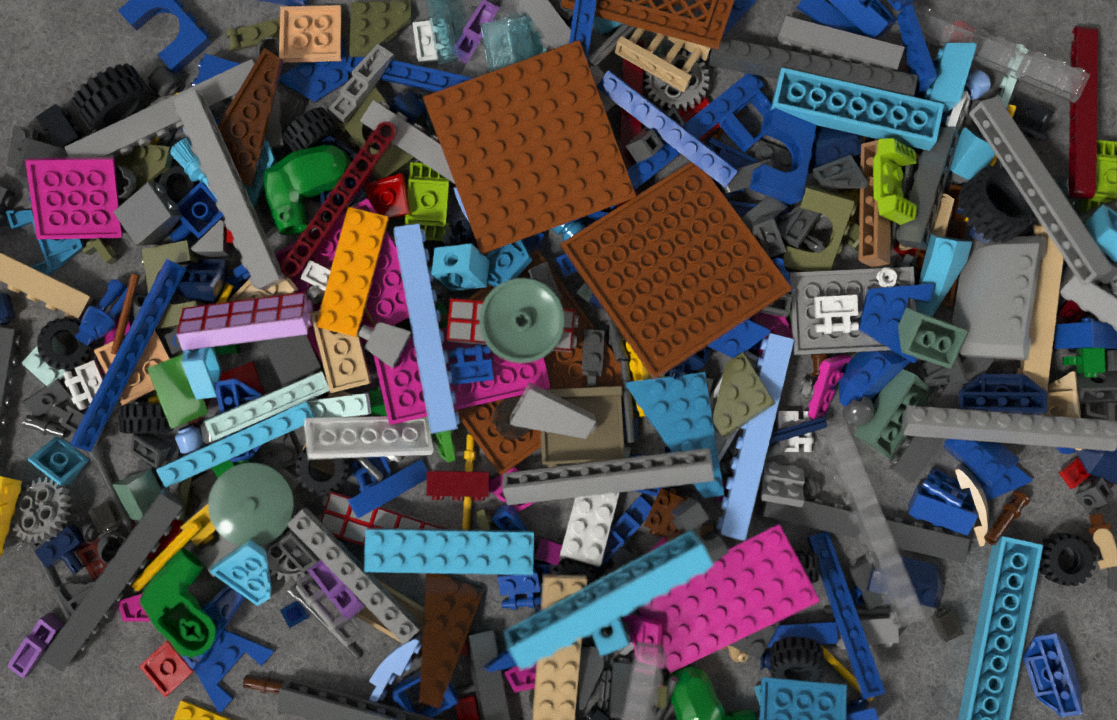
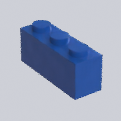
M916 486L908 504L909 515L918 520L929 521L937 527L943 526L954 533L958 532L968 536L978 517L975 505L963 501L960 508L953 504L950 506L945 503L946 500L936 494L933 496L924 487Z

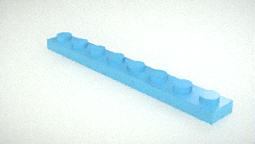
M306 400L157 468L156 471L165 488L304 426L305 418L316 417Z

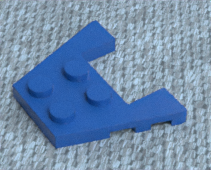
M934 284L867 289L858 330L878 343L885 345L896 354L901 355L907 361L916 363L917 357L901 352L898 325L905 312L908 299L930 303Z
M227 629L222 631L195 671L219 713L226 708L233 700V697L218 683L246 652L262 666L274 653L273 649Z

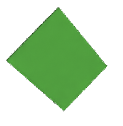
M183 354L147 368L170 429L208 414L204 400H196L181 363Z

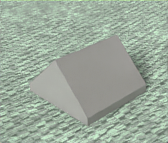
M220 220L191 249L204 257H233V246L227 243V227L224 221Z

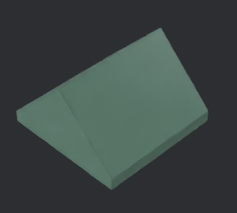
M151 468L112 484L128 516L133 520H140L162 490Z

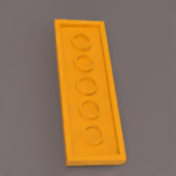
M348 207L317 319V328L358 337L389 217Z

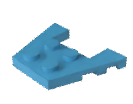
M32 210L6 211L12 229L16 230L33 224L35 230ZM38 239L45 261L30 267L50 276L85 248L83 240Z
M523 240L492 250L486 256L490 261L487 284L497 287L503 282L516 279L533 261Z

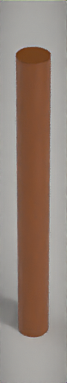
M131 274L111 354L116 355L123 342L139 275Z

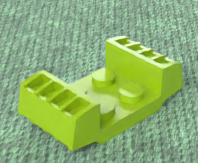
M894 138L879 139L877 154L873 158V198L878 203L880 216L902 225L915 220L917 205L903 198V171L901 168L916 164V154L913 149Z
M1097 140L1096 192L1092 199L1082 200L1081 212L1117 199V142Z
M410 162L407 193L411 214L405 216V226L419 224L420 229H424L426 240L443 241V236L445 235L443 227L447 223L449 185H451V181L424 163Z

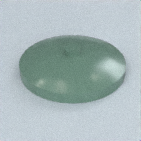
M526 278L512 279L495 287L484 300L480 311V330L485 343L497 356L514 363H530L545 357L555 348L563 332L564 313L557 296L544 284Z
M261 463L240 464L224 472L213 485L208 501L209 516L217 532L229 542L242 546L251 540L258 546H261L276 539L287 528V524L291 521L294 511L293 492L288 481L276 469Z

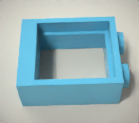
M214 347L184 350L181 363L196 400L217 397L214 382L220 381L222 368Z

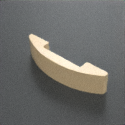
M959 463L955 471L961 489L970 487L980 520L976 521L974 530L981 547L985 545L984 536L989 531L990 525L987 499L977 478L964 464Z

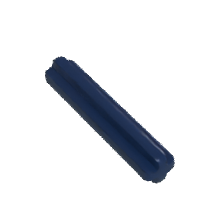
M822 416L773 430L769 442L772 444L827 427V421Z

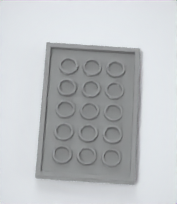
M914 267L891 268L897 273L896 284L892 287L914 285ZM883 268L789 273L793 291L790 293V295H793L790 306L792 339H794L793 355L891 350L859 330H852L850 333L835 331L831 334H824V332L816 333L815 329L816 324L824 323V319L815 318L814 297L857 295L858 316H850V322H858L859 326L867 289L884 288L879 285V280H877V273L882 271ZM908 299L906 307L916 311L915 300ZM831 317L832 323H842V317Z

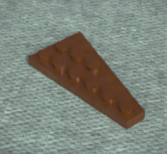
M265 48L217 125L242 182L252 188L254 187L284 60Z

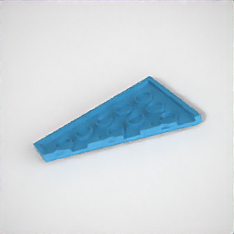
M705 372L686 374L678 380L673 379L674 376L657 378L656 380L648 379L626 382V388L633 395L636 403L644 411L645 416L651 425L655 427L671 453L710 448L714 481L693 484L702 498L724 495Z

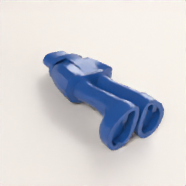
M116 279L109 281L107 285L108 291L95 308L89 306L79 326L80 331L75 335V338L87 346L93 340L97 341L98 338L105 336L116 326L114 322L122 312L128 287L125 288V285ZM121 296L107 314L104 313L109 305L117 297Z

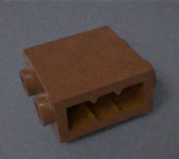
M660 488L643 526L649 528V533L659 538L661 535L666 536L665 541L667 542L681 536L684 533L674 525L672 521L674 517L671 511L690 497L685 496V499L679 497L680 492L671 488L668 491Z

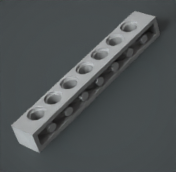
M307 507L301 510L287 524L404 645L420 630L421 624L370 572H364V566Z

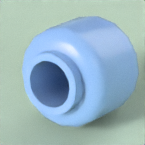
M974 70L968 74L963 91L969 93L970 100L978 99L990 90L989 76L981 70Z
M191 424L178 429L175 440L181 453L190 454L205 446L199 427H194Z

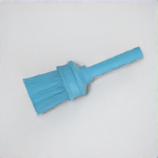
M190 138L180 140L175 146L171 147V156L184 168V172L189 175L191 181H200L208 187V178L199 167L200 160L191 149L192 142Z

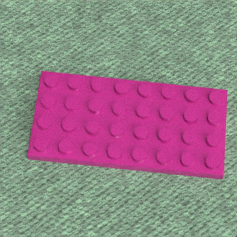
M447 327L439 330L443 331L444 342L441 344L443 351L446 350L448 356V363H445L446 371L451 373L450 364L458 363V358H449L448 350H454L456 347L462 346L463 348H471L478 344L447 342ZM411 335L394 369L374 355L389 425L427 417L413 336ZM491 349L489 354L482 355L483 360L491 359L494 380L459 385L449 383L450 392L454 391L456 404H453L454 410L522 395L529 382L544 390L551 388L544 357L530 363H514L497 356ZM476 355L464 357V362L477 361Z
M780 524L728 549L729 553L715 562L707 572L697 574L690 578L687 583L677 585L671 588L668 593L658 595L648 604L637 607L641 617L662 623L660 654L670 673L820 601Z

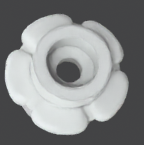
M883 268L882 271L877 273L879 285L884 288L894 286L897 280V273L891 268Z

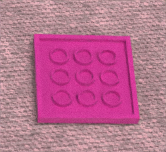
M114 157L27 158L25 160L37 239L122 238V224L113 213L120 207Z

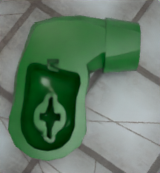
M333 145L302 149L292 152L280 162L265 170L264 187L266 198L280 235H294L305 231L308 226L307 210L304 205L305 199L315 197L322 192L335 188L351 165L347 152Z
M180 548L165 562V566L151 578L139 602L154 627L172 644L180 655L195 657L202 655L212 646L216 637V626L213 619L200 607L193 594L188 592L189 585H193L203 570L204 564L187 549Z
M686 665L673 671L670 677L675 676L678 679L670 698L677 720H757L751 709L732 711L725 714L721 702L715 695L710 678L703 669L694 665Z

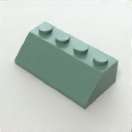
M904 369L901 370L879 392L873 404L874 416L871 422L858 426L854 436L883 456L891 459L905 437L903 435L902 416L907 405L923 407L933 391L916 374Z

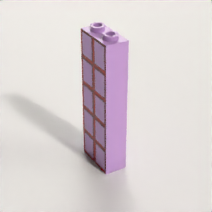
M306 292L186 307L182 308L176 335L182 350L308 334V326L312 323L310 312H313L312 301L307 299Z

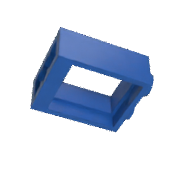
M759 89L755 90L727 112L718 122L743 153L766 136L760 132L753 138L735 117V115L751 103L763 117L764 114L770 111L772 104L769 102L768 97Z
M421 671L396 684L392 694L396 704L401 705L403 710L431 718L457 704L459 696L451 682H449L439 709L428 706L417 712L404 690L421 680Z

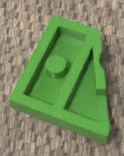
M452 430L432 434L440 457L448 463L455 460L454 452H456L455 444L451 440L450 435Z

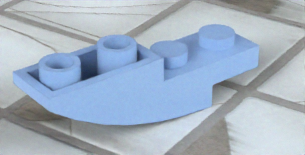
M415 634L405 645L401 642L385 657L369 681L376 685L369 701L382 702L388 692L385 690L386 685H391L396 675L401 676L404 670L408 672L414 661L410 659L412 654H417L423 644L420 641L423 634Z

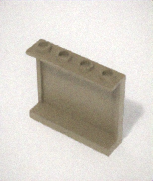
M622 386L546 390L595 414L597 426L592 434L589 433L586 439L541 431L542 466L546 465L547 468L566 464L568 466L626 459L624 458L621 404Z

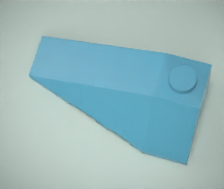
M935 234L930 235L918 285L934 284L930 303L915 300L916 311L929 316L934 315L967 263L972 241Z

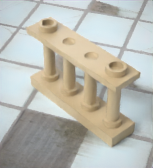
M637 28L630 39L620 37L617 41L615 54L682 92H685L689 86L692 76L688 73L700 57L706 61L711 50L710 47L657 33L648 48L643 49L636 45L645 32L641 28ZM666 38L675 44L666 57L661 59L653 53L662 40ZM684 48L692 54L682 69L673 66L671 62L680 49Z

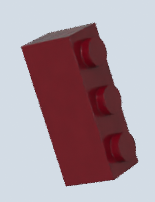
M429 470L427 471L426 496H432V500H444V496L452 497V500L463 501L465 497H473V501H485V497L490 496L491 471Z

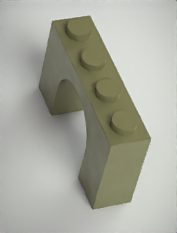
M376 87L372 89L345 124L340 120L336 122L343 133L347 131L351 137L348 140L354 148L359 147L362 149L366 143V125L360 122L372 101L374 100L378 103L381 100L387 104ZM396 145L386 151L372 172L378 180L397 175L410 166V162H415L418 159ZM370 147V151L374 155L380 151Z
M805 184L804 196L799 201L800 208L827 216L832 222V233L823 244L825 249L821 250L820 253H816L810 248L801 245L799 248H796L785 242L787 252L781 254V259L784 261V266L803 272L834 271L836 266L834 259L836 254H840L843 243L841 240L843 235L848 233L850 226L848 220L850 216L854 215L856 204H854L853 197Z
M186 240L142 249L141 261L145 268L144 281L148 288V293L166 259L181 266L199 263L198 253L191 249L196 242ZM170 301L155 330L178 328L182 308L205 305V302L191 301L174 304Z

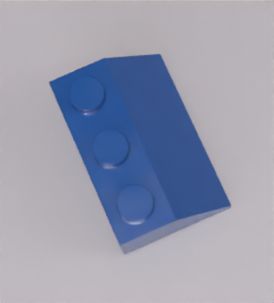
M947 439L944 442V448L990 489L1020 461L1016 455L999 442Z

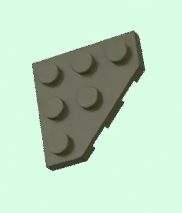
M411 1L351 2L350 57H366L377 44L380 46L383 43L386 44L397 35L399 29L403 26H408L412 22Z
M151 144L140 147L139 145L132 148L133 151L131 153L117 156L115 166L127 167L137 176V188L134 194L147 182H155L154 179L159 174H164L170 169L173 158L170 154L171 147ZM130 197L119 198V202H126Z
M744 352L726 363L712 418L715 426L724 438L776 404Z

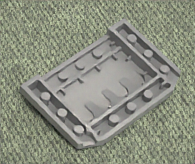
M1045 236L1014 237L1012 240L1002 243L1001 240L999 242H992L991 237L988 244L974 239L967 263L960 272L952 324L968 331L958 352L960 357L1028 360L1031 339L1028 338L1040 260L1045 259L1048 238Z

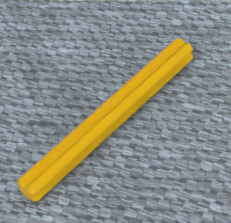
M193 520L132 582L131 587L135 591H140L164 567L165 562L202 528V524L198 520Z

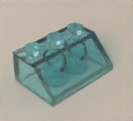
M512 16L480 23L489 73L534 57L527 16Z

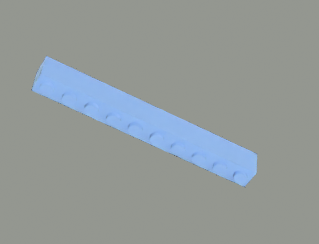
M419 224L394 227L393 233L430 433L455 430L460 421L458 412H454L453 404H456L454 391L450 392L449 383H452L451 373L446 371L445 363H448L447 351H443L441 344L444 342V334L438 328V322H441L439 310H435L434 302H437L435 289L431 290L430 282H433V275L431 274V269L428 270L426 262L429 261L428 250L423 247V242L426 241L424 229H420Z
M772 333L762 339L760 349L763 352L762 356L757 359L755 369H758L759 377L776 404L741 427L743 429L742 437L739 436L736 443V448L739 449L737 457H733L731 469H734L732 477H728L726 489H729L727 497H723L721 509H724L723 515L718 518L716 524L719 535L742 541L746 539L794 339Z

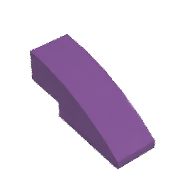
M486 0L481 1L453 48L452 56L470 66L500 12L499 7Z
M321 559L308 569V572L326 596L348 620L365 606Z
M50 612L40 618L32 632L25 637L7 667L24 679L43 656L45 650L61 630L64 623Z

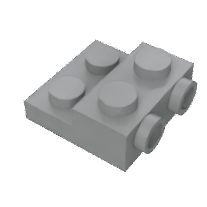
M774 461L764 462L760 478L761 500L803 507L804 470L797 468L795 465L783 466L778 465Z

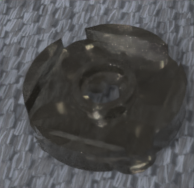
M508 398L500 402L493 413V424L496 430L502 436L509 439L520 438L530 430L529 428L513 426L510 424V420H507V417L511 415L518 403L519 398Z

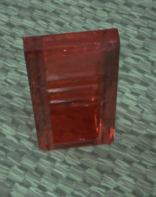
M99 539L89 542L77 550V554L93 580L97 579V574L103 572L108 565L103 563L98 555L97 544ZM94 549L95 552L87 554V551ZM98 556L99 559L91 563L90 559ZM102 563L103 567L97 570L94 569L95 566Z

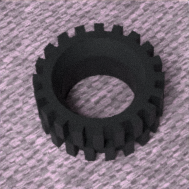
M118 64L115 68L111 66L106 68L105 72L100 71L96 73L97 76L94 78L90 77L87 79L88 82L86 84H81L79 86L80 90L75 91L73 94L75 97H72L71 104L88 129L95 133L138 113L140 110H144L147 107L145 104L151 101L152 94L132 65L124 64L122 66Z
M990 164L982 168L960 189L961 192L958 194V199L961 200L958 202V206L964 209L961 215L963 218H968L967 225L969 227L973 225L975 227L974 232L976 234L983 233V238L986 240L992 237V242H999L1001 240L1003 243L1012 240L1031 225L1037 217L1004 166L1000 168V164H994L993 166ZM987 195L994 197L1000 202L1006 215L994 207Z

